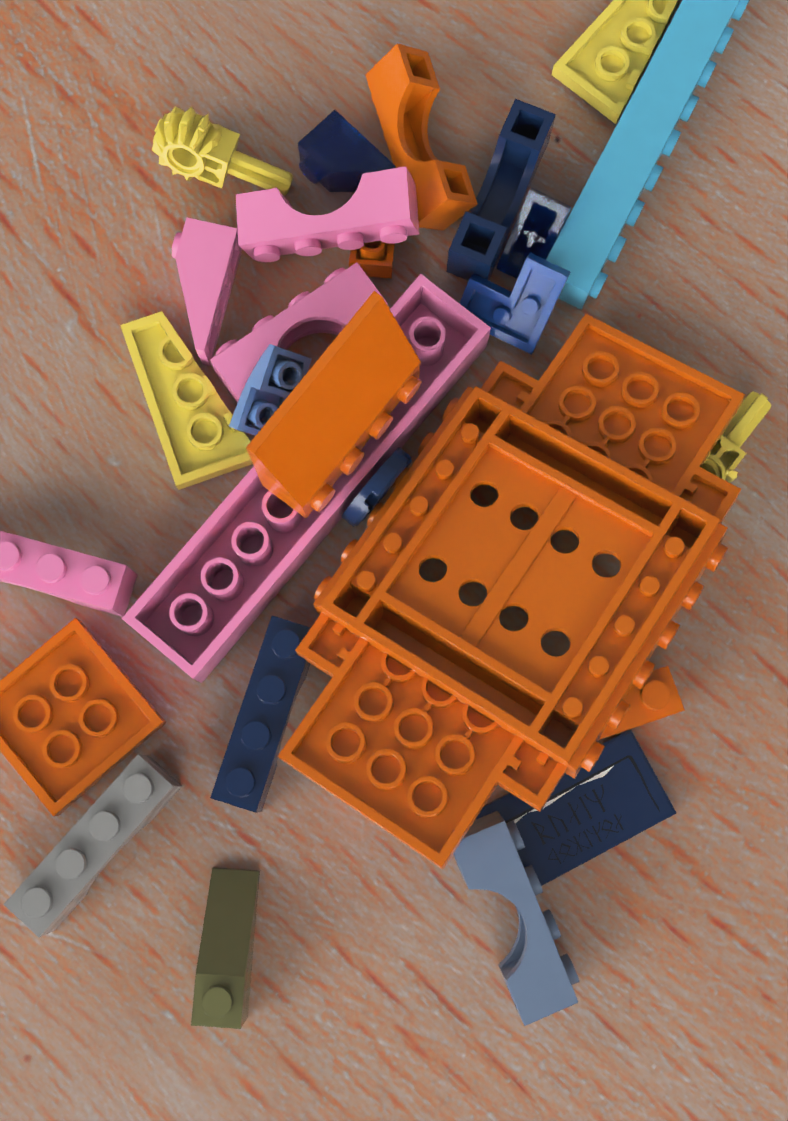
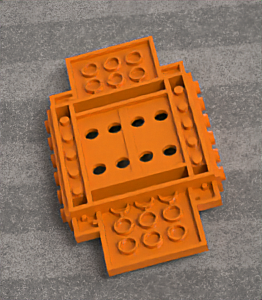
M586 313L539 381L500 360L481 388L475 386L473 389L468 386L459 399L455 397L450 401L444 411L442 424L435 433L429 432L422 440L418 449L417 459L410 468L406 467L396 478L390 497L385 504L379 503L375 506L369 515L368 527L359 540L353 539L345 548L341 557L342 564L333 577L327 576L318 586L314 595L315 602L313 605L319 617L295 651L307 662L332 678L278 754V757L441 869L445 868L497 785L541 812L565 773L575 779L581 768L590 772L605 748L604 745L598 742L607 726L614 730L618 728L631 706L624 701L632 686L640 690L643 688L656 664L649 661L657 646L665 650L667 649L680 627V624L674 621L682 607L689 611L692 609L705 587L698 580L706 568L715 572L728 550L727 546L721 544L728 527L721 523L738 498L741 488L701 467L741 406L745 394ZM480 485H490L498 492V498L492 505L481 507L472 501L471 493ZM521 507L531 508L536 512L538 521L534 527L521 530L511 523V514ZM568 530L577 536L579 545L570 553H560L551 545L552 536L558 531ZM600 554H611L619 560L621 568L612 577L599 576L592 567L594 558ZM428 559H440L446 564L447 572L441 580L429 582L420 576V567ZM477 582L486 588L487 597L483 603L477 606H468L460 600L459 592L465 584ZM511 606L522 608L528 615L526 626L518 631L505 629L499 620L504 609ZM551 631L564 633L570 641L569 650L561 656L548 655L541 646V640L544 635Z

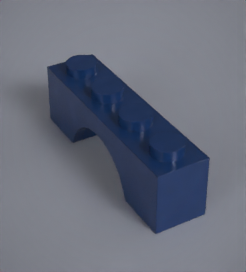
M518 99L514 100L499 134L489 169L476 197L478 204L468 212H465L449 248L446 272L468 281L473 274L488 281L490 280L549 143L556 114Z
M271 616L210 797L211 799L251 812H262L277 767L278 754L285 729L299 690L306 679L310 663L299 656L295 649L311 627Z

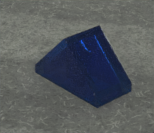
M531 188L496 269L518 279L525 260L530 253L546 260L568 219L571 206Z

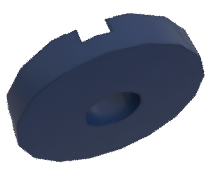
M398 447L350 503L342 518L353 527L358 526L387 494V491L394 484L400 473L413 461L411 460L412 457L401 447Z

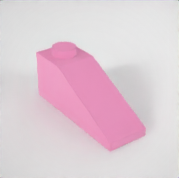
M186 217L182 233L177 232L174 237L172 256L176 259L195 349L201 363L211 366L210 359L213 358L242 248L238 245V228Z

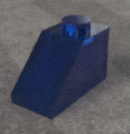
M336 110L332 111L298 142L299 167L312 183L317 184L320 182L329 192H355L363 173L396 168L385 155Z

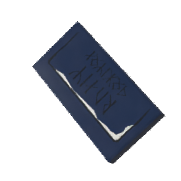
M631 729L602 743L605 748L590 772L581 768L575 779L565 773L541 812L509 792L485 805L476 819L498 811L506 823L512 820L515 822L525 848L517 852L524 868L532 865L541 886L676 814L673 805Z

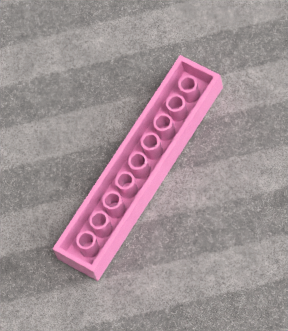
M422 274L416 278L390 308L421 361L418 379L422 383L408 403L404 404L400 401L390 413L393 416V420L385 433L377 440L371 437L361 449L365 454L357 468L349 476L342 473L332 487L335 489V493L324 509L320 512L313 509L309 516L304 518L262 486L253 466L121 618L194 680L202 683L341 520L347 507L371 477L398 447L402 448L487 347L491 327Z

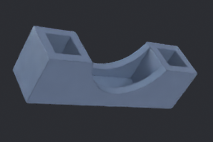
M495 811L473 822L453 855L469 890L480 889L499 893L509 899L516 907L519 921L517 938L509 954L498 966L524 1026L578 1003L572 985L578 983L579 978L568 954L560 956L554 940L560 938L561 934L549 909L544 912L541 911L536 895L543 893V890L532 865L524 868L517 852L525 848L515 822L512 820L506 823L498 811Z

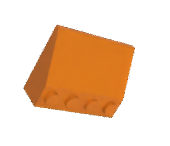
M373 291L246 447L262 486L304 518H307L313 509L317 512L324 509L335 493V489L332 487L342 473L349 476L357 468L365 454L361 449L371 437L377 440L385 433L393 420V416L390 413L400 401L404 404L408 403L422 383L418 379L421 361L385 300L377 292Z

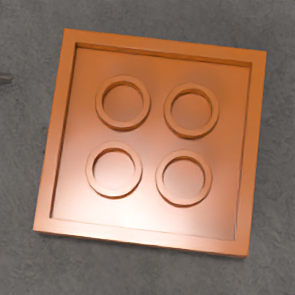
M77 618L69 622L0 680V752L53 817L63 813L166 724L161 715L86 626Z

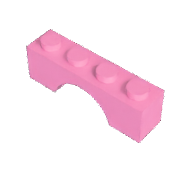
M406 166L363 173L358 188L350 200L339 209L324 215H306L294 210L278 188L236 194L238 245L253 260L258 262H274L279 260L281 255L294 253L300 256H315L320 254L322 249L334 247L343 250H355L363 247L364 243L380 240L389 244L405 241L407 236L419 235L416 183Z
M357 262L347 269L339 268L333 271L325 279L324 284L313 292L305 291L293 298L288 308L275 317L269 315L259 320L252 328V332L239 341L234 339L223 344L216 351V356L210 359L215 373L236 403H238L248 378L269 344L288 350L294 342L310 334L331 333L338 335L373 291L378 294L380 292Z
M0 531V582L47 593L81 606L121 617L125 615L138 575L127 565Z

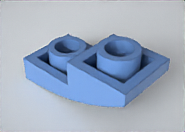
M269 344L246 382L229 427L256 436L306 375L312 359Z

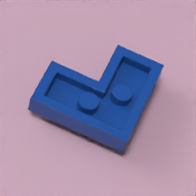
M530 253L525 260L512 292L473 274L469 278L460 304L491 327L490 335L532 355L571 272Z

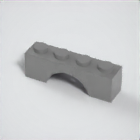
M138 754L4 905L39 938L55 931L88 894L90 886L112 858L159 814L182 788V785L152 757Z

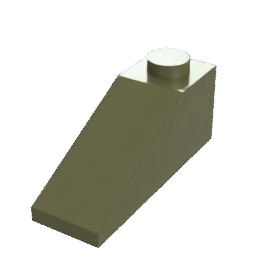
M212 868L196 968L191 1026L241 1029L248 1018L260 871Z

